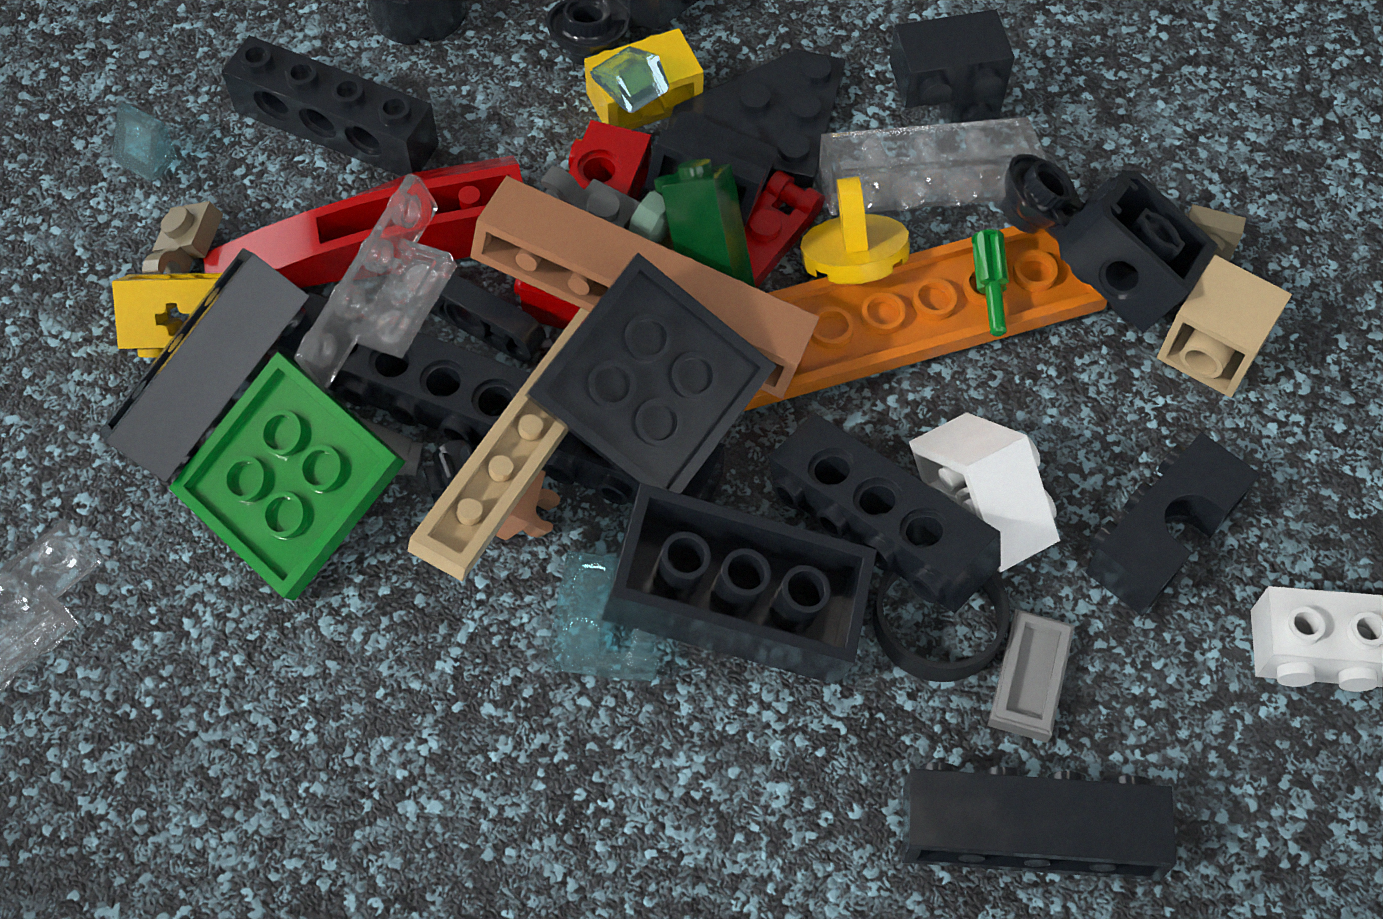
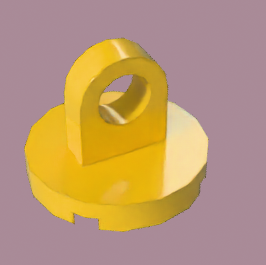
M859 176L837 179L840 217L829 219L814 226L803 236L800 246L802 264L812 276L817 277L818 272L827 274L828 281L836 284H862L882 279L894 272V264L900 262L903 266L909 259V232L901 222L890 217L865 214Z

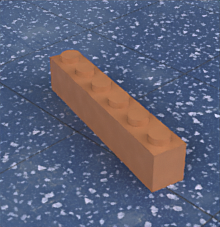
M509 176L505 177L477 219L470 258L590 312L632 257L639 252L777 365L760 389L783 399L818 323L819 316L650 241L639 234L610 223L588 211L548 195L537 188L526 185Z

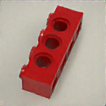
M591 120L583 139L576 138L573 142L569 155L568 166L570 170L568 173L575 178L583 189H586L590 182L596 179L639 201L652 160L651 135ZM515 279L514 292L520 296L522 310L530 314L539 323L565 330L580 309V307L519 279Z

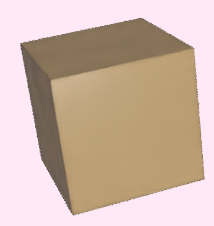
M1214 255L1177 313L1157 359L1232 398L1292 294Z

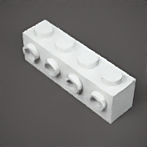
M1268 586L1251 609L1255 677L1275 678L1279 684L1291 687L1306 686L1314 682L1339 684L1341 689L1352 692L1368 691L1376 687H1383V595Z

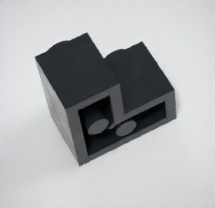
M997 9L895 25L889 63L904 107L938 105L947 132L950 134L962 131H980L987 127L998 125L1015 56Z

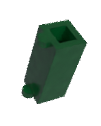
M695 159L678 165V171L673 175H665L654 179L656 192H662L674 251L756 288L732 165L712 166L710 159Z

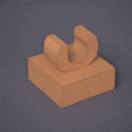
M542 470L539 472L495 536L508 540L523 530L531 537L540 538L552 531L553 524L542 520L536 513V506L549 511L557 506L561 499L554 491L545 488L541 489L546 472Z

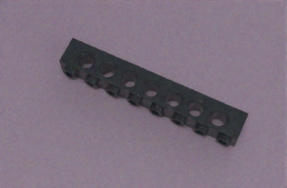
M311 292L308 293L309 298L302 305L306 309L302 321L288 336L282 335L276 344L279 353L289 357L318 384L337 392L347 402L359 407H365L367 404L389 412L393 418L403 424L416 426L419 423L438 430L450 441L468 440L479 446L500 417L487 414L497 409L505 410L532 374ZM348 353H353V354H352L351 356H349V357L341 358V359L338 358V357H340L341 355L348 354ZM394 372H404L402 375L397 377H387L388 375ZM443 391H456L454 394L450 396H437L439 393ZM570 431L567 432L541 469L546 472L547 476L559 483L572 485L575 482L596 490L604 499L619 505L633 504L639 488L638 485L604 458L591 454L590 452L593 450ZM718 443L681 494L710 502L723 474L725 444Z

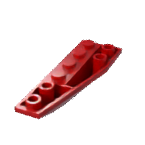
M514 155L404 175L338 202L300 213L255 230L209 251L206 257L203 258L205 273H223L242 248L256 254L298 288L410 268L418 258L439 263L470 257L477 219L505 177L509 176L523 183L519 163Z

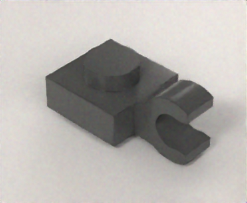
M551 166L540 181L542 186L548 188L545 191L546 194L579 209L588 211L628 231L630 220L641 203L596 179H593L587 188L583 189L570 173L557 166Z

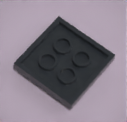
M638 252L624 267L524 396L636 485L639 486L640 483L681 494L777 365Z

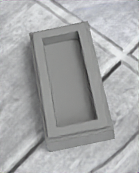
M1015 609L987 726L1048 743L1053 732L1075 625Z

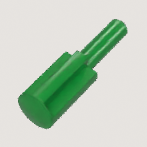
M986 229L975 233L971 238L977 290L980 293H986L990 334L999 337L1007 332L1002 293L1007 290L1006 283L1009 282L1004 234L1001 231Z

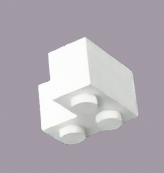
M965 413L909 441L920 477L924 483L1001 532V566L997 571L1002 572L1060 541L1054 523V518L1057 514L1056 507L1051 496L1043 487L1037 468L1040 465V455L1035 444L1027 435L970 413Z

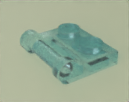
M567 551L547 656L549 670L633 681H651L655 679L658 666V658L653 655L656 635L633 629L629 651L624 653L612 652L617 624L601 620L618 557Z

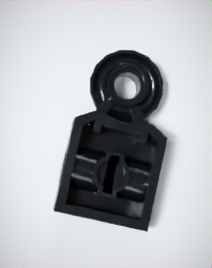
M564 0L557 3L548 12L545 23L551 38L566 52L567 57L576 64L585 65V58L598 55L605 50H613L623 40L627 30L633 26L660 29L699 0Z
M1019 154L1011 159L1004 180L1006 196L1002 199L1001 207L1009 222L1027 234H1035L1044 229L1058 242L1060 258L1070 266L1075 277L1081 282L1091 285L1111 303L1114 312L1120 318L1134 324L1142 333L1146 332L1190 293L1218 246L1213 239L1138 171L1122 170L1116 177H1109L1085 202H1082L1070 177L1065 171L1050 161L1031 154Z

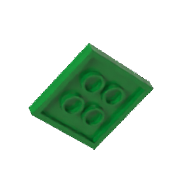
M277 352L168 489L283 598L295 601L407 461L295 362Z

